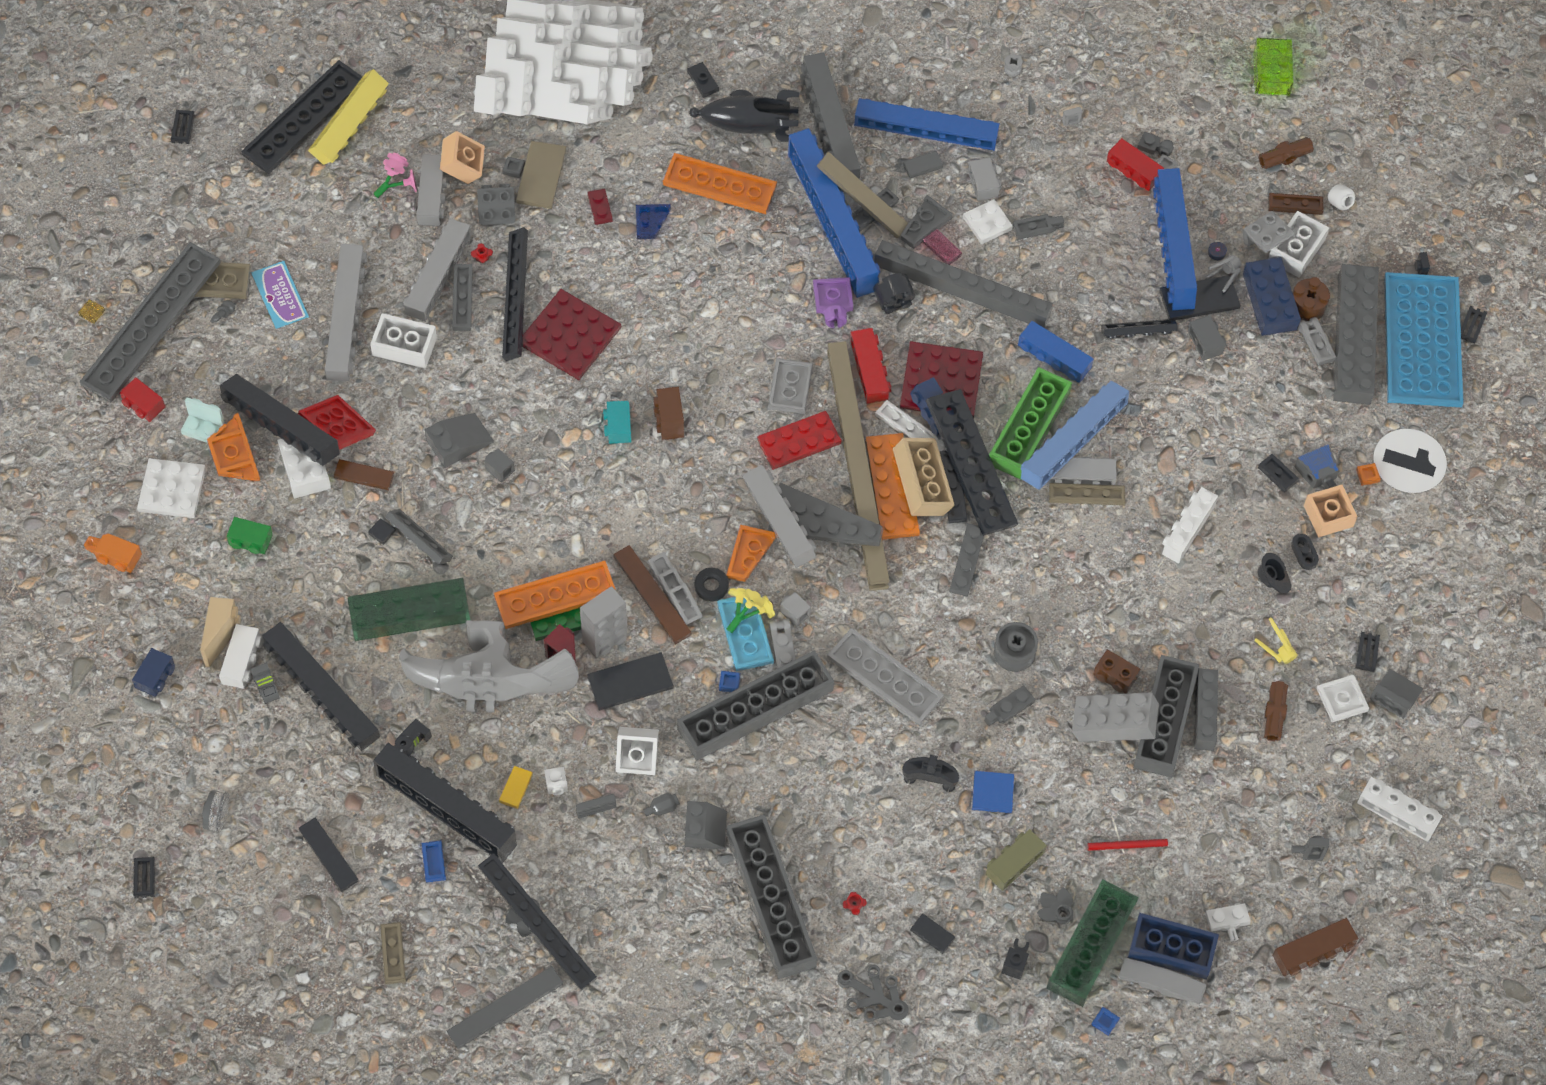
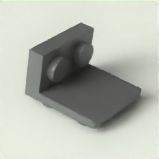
M1389 669L1380 684H1377L1370 699L1404 719L1423 691V688Z

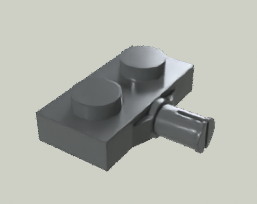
M1322 836L1309 837L1304 846L1292 845L1291 853L1303 854V860L1323 861L1330 846L1329 838H1323Z

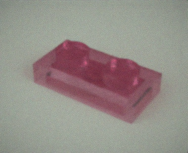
M938 229L924 238L923 243L948 265L952 264L962 255V252Z

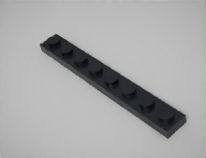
M525 227L509 232L502 358L505 361L522 357L528 230Z
M494 853L478 865L479 870L580 991L597 979L593 971Z

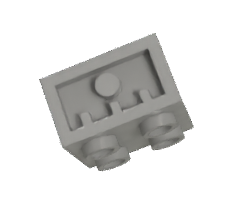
M1273 211L1243 229L1244 244L1249 247L1255 243L1265 253L1294 235V231Z

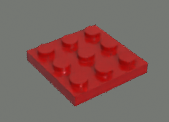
M339 395L306 407L297 413L338 441L339 450L373 436L376 431L371 424Z

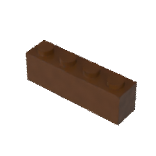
M1345 918L1276 948L1272 956L1284 977L1289 974L1294 976L1307 966L1313 968L1323 959L1331 960L1339 952L1344 951L1346 953L1353 950L1359 938L1349 920Z

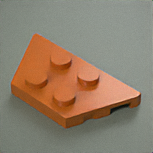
M236 413L227 424H223L218 432L213 433L207 439L218 476L260 481L239 413Z

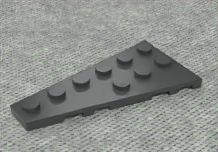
M779 483V487L782 490L780 495L782 498L786 497L791 506L789 510L791 512L795 511L799 518L797 523L799 526L803 525L808 533L807 539L880 546L883 534V527L783 483ZM769 524L768 531L774 532Z

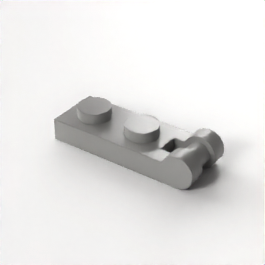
M1314 317L1310 318L1307 322L1300 321L1298 329L1303 334L1317 365L1320 366L1335 361L1336 355L1318 319Z
M789 618L779 622L775 620L769 621L777 669L796 660ZM777 629H784V633L777 634Z

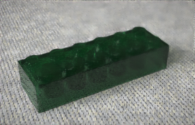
M463 578L347 597L355 641L466 623V620H470Z
M1102 879L1056 965L1046 989L1084 1007L1130 919L1139 897Z

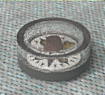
M216 790L210 791L202 811L204 830L215 832L223 830L229 810V793Z

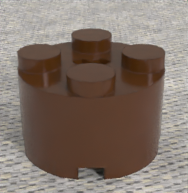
M1317 277L1301 280L1294 287L1293 296L1300 318L1308 319L1307 321L1314 317L1320 319L1326 311L1330 292L1328 287Z

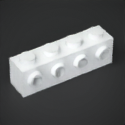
M1203 487L1200 488L1198 493H1193L1190 499V506L1184 507L1180 515L1182 516L1181 520L1175 521L1171 529L1173 531L1172 534H1167L1162 543L1164 545L1162 555L1180 563L1214 509L1218 495Z
M1373 777L1368 781L1357 802L1359 805L1429 842L1442 818V815L1437 810L1422 805L1417 799L1409 798L1399 789L1391 788L1382 780Z

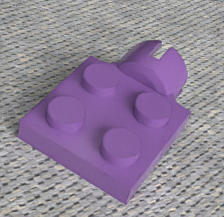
M850 277L813 280L816 314H823L825 316V323L830 328H834V321H837L838 328L843 327L847 323L846 313L853 311Z

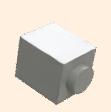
M794 592L792 595H787L783 598L780 612L786 618H789V621L795 627H798L810 616L811 607Z

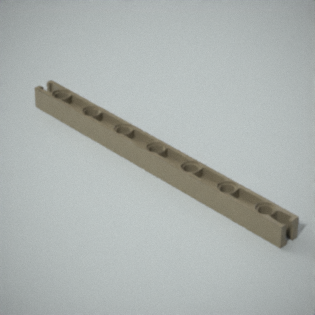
M846 341L828 343L827 355L855 513L857 516L879 524ZM882 538L880 546L861 545L869 591L888 589L889 575Z

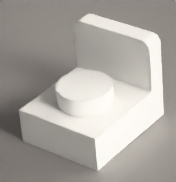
M564 767L544 770L548 795H561L564 792H568Z

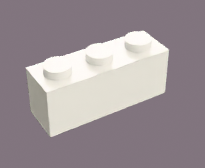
M239 624L235 625L219 675L221 684L244 689L246 682H250V669L256 663L257 648L261 647L263 640L258 628Z

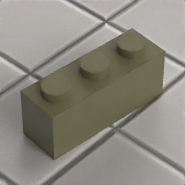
M1030 829L1026 833L1021 832L1016 837L1014 844L1011 846L1007 845L997 859L995 857L992 858L986 865V876L1002 891L1046 851L1047 845Z

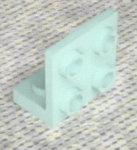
M187 397L185 404L189 416L181 429V433L208 443L207 439L213 433L218 432L219 428L225 424L222 411L214 404L208 405L202 403L199 399Z

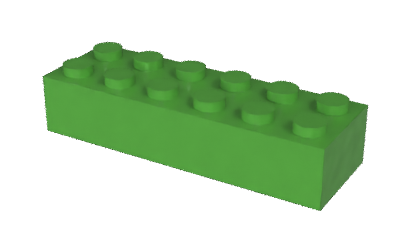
M1038 367L989 454L994 468L1022 480L1021 466L1041 447L1070 394L1071 381Z

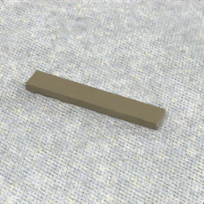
M827 152L817 164V167L894 237L899 238L908 223L830 152Z

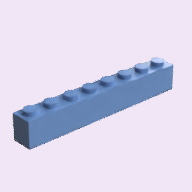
M1112 380L1106 386L1103 385L1096 396H1092L1084 407H1080L1077 414L1068 419L1066 425L1059 428L1051 439L1046 440L1040 450L1037 449L1033 456L1022 464L1021 479L1040 490L1128 404L1129 390Z

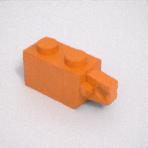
M109 533L103 535L101 539L89 536L84 543V548L95 554L99 563L112 565L121 572L127 571L132 573L142 555L139 545Z

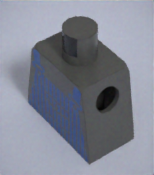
M1329 444L1297 458L1294 467L1312 488L1323 485L1325 489L1337 486L1334 480L1338 476L1339 468Z

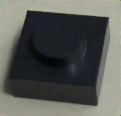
M1420 252L1417 260L1414 262L1415 270L1420 275H1427L1430 269L1427 252Z

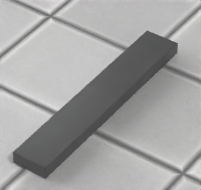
M553 966L448 1029L447 1033L457 1049L557 989L563 985V981Z

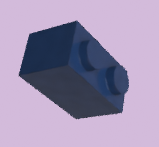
M151 648L132 679L134 687L156 697L158 692L164 689L167 677L171 676L174 672L175 664L172 656Z

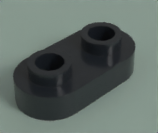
M1306 534L1295 535L1291 542V547L1299 565L1305 570H1313L1318 564L1319 556L1310 537Z

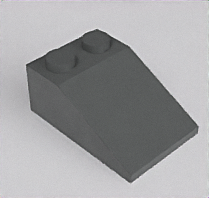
M476 413L441 420L424 429L427 443L444 468L494 443V440Z

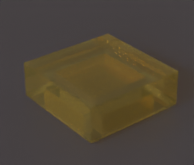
M89 299L79 310L78 314L95 324L104 313L105 308Z

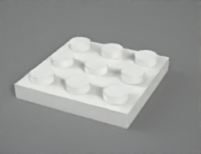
M149 458L137 506L138 512L195 518L206 466L203 464Z

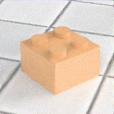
M455 131L443 139L440 170L470 184L482 176L485 146Z
M1343 485L1308 494L1304 503V508L1318 538L1354 527L1358 517Z

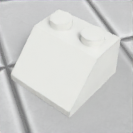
M619 727L616 772L655 775L659 730Z

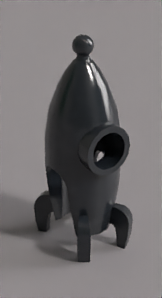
M736 90L728 97L713 101L700 110L696 107L691 108L689 114L693 118L701 116L708 123L725 131L741 134L775 133L778 141L789 142V135L785 132L789 131V127L798 126V120L789 119V113L798 114L799 107L790 106V102L787 99L799 97V92L781 90L777 94V99L753 96L747 90Z

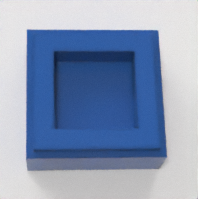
M721 671L719 691L733 692L739 689L741 673Z
M1102 1007L1091 1025L1109 1036L1119 1022L1120 1017Z

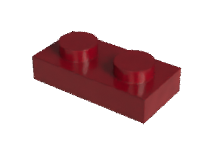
M605 188L588 191L587 194L594 224L600 225L613 222Z

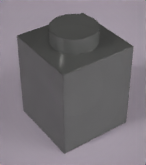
M498 448L494 452H490L484 460L485 469L501 483L515 471L514 462Z

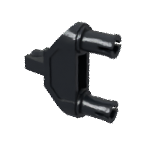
M935 755L911 758L902 767L904 781L907 784L908 780H910V784H913L916 779L943 784L944 791L947 792V788H949V792H952L959 781V773L956 768L943 760H938V756Z

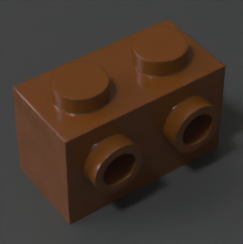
M1107 649L1095 666L1093 675L1099 681L1111 685L1117 692L1127 694L1139 677L1141 669Z

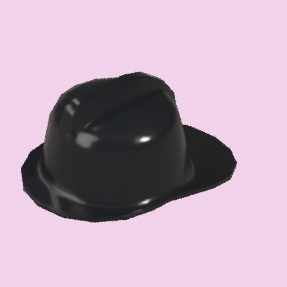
M1266 553L1257 570L1260 581L1267 587L1273 588L1280 593H1288L1292 585L1284 562L1278 555Z

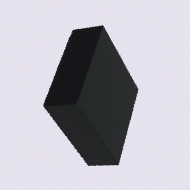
M380 518L368 531V534L384 545L396 530Z

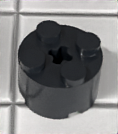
M901 273L889 275L882 279L883 283L880 285L876 283L873 287L879 305L885 314H890L899 307L903 309L912 305L911 301L915 298V292L907 274H904V276Z

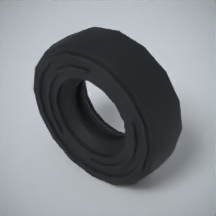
M710 567L698 573L695 578L694 587L700 598L713 602L722 599L726 595L729 581L722 570ZM708 579H715L719 582V587L711 591L705 588L704 583Z

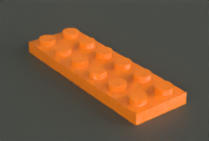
M674 153L663 179V185L766 214L776 190L777 181Z
M903 433L868 436L865 439L879 525L883 527L882 540L914 537L920 534L917 516H911L893 452V448L904 438Z
M601 561L495 592L494 597L504 627L509 629L580 608L612 586L615 589L606 561Z

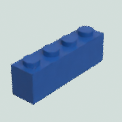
M1031 321L1019 336L1018 346L1023 351L1030 352L1038 360L1051 365L1054 370L1064 373L1070 380L1080 383L1092 368L1094 358L1034 321Z

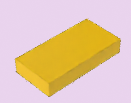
M514 766L500 796L499 803L518 809L533 776V772Z

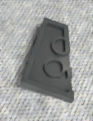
M926 195L923 204L916 210L914 218L909 221L902 232L901 240L915 249L953 218L952 213Z

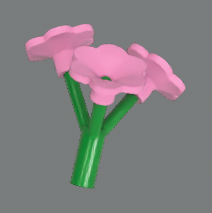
M388 153L387 157L389 160L385 159L383 161L384 168L388 171V176L385 182L373 194L379 198L388 188L401 185H411L414 191L417 192L412 169L410 170L409 178L403 179L401 182L389 184L391 177L394 174H403L405 172L403 167H408L409 163L405 157L397 153Z

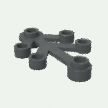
M871 965L868 968V976L872 980L874 990L854 979V975L848 970H843L838 974L837 982L840 987H852L869 997L859 1000L849 998L846 1003V1008L849 1011L854 1012L859 1008L878 1004L885 1007V1009L877 1011L872 1008L866 1009L864 1012L865 1021L873 1022L875 1019L889 1016L894 1020H903L908 1015V1005L900 1000L897 990L898 980L893 975L888 976L885 980V986L890 991L891 1000L884 997L879 978L880 968L877 965ZM872 969H875V970H877L878 973H877V974H871L870 971H871ZM848 975L849 980H843L842 976ZM894 980L895 984L890 985L888 984V981ZM854 1002L856 1006L850 1007L849 1003ZM895 1007H901L902 1011L896 1012ZM872 1013L874 1017L868 1018L866 1014Z

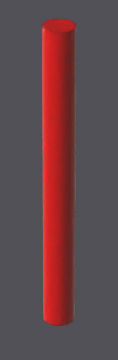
M1168 839L1087 843L1088 851L1168 847Z

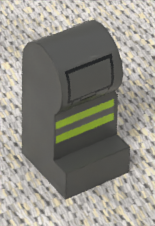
M267 662L251 668L252 677L264 703L267 704L279 699L280 697Z

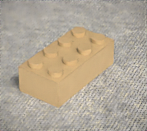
M903 438L893 448L911 516H944L954 506V501L936 439Z

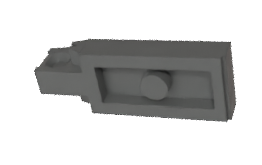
M1044 214L1016 220L1012 225L1017 240L1055 232L1056 229L1064 227L1063 216L1052 217Z
M1023 685L994 704L989 709L990 713L985 715L984 721L988 726L996 721L1005 723L1034 704L1036 699Z

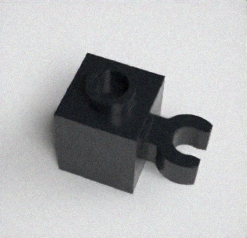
M1016 938L1013 948L1009 947L1002 974L1021 980L1029 953H1027L1029 942H1026L1025 947L1021 948L1018 946L1019 939Z

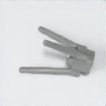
M1231 255L1209 266V270L1218 266L1221 267L1205 276V279L1213 277L1222 270L1227 274L1233 273L1222 290L1226 292L1235 277L1241 272L1239 269L1242 265L1240 259L1237 256Z

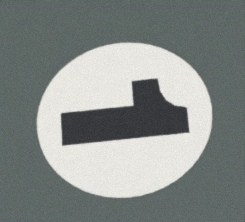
M1399 429L1392 431L1380 439L1374 450V463L1376 464L1379 476L1388 485L1399 491L1407 493L1428 491L1440 483L1446 472L1447 460L1442 447L1433 437L1419 430Z

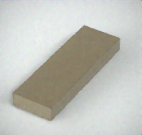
M401 922L380 924L385 984L406 982Z

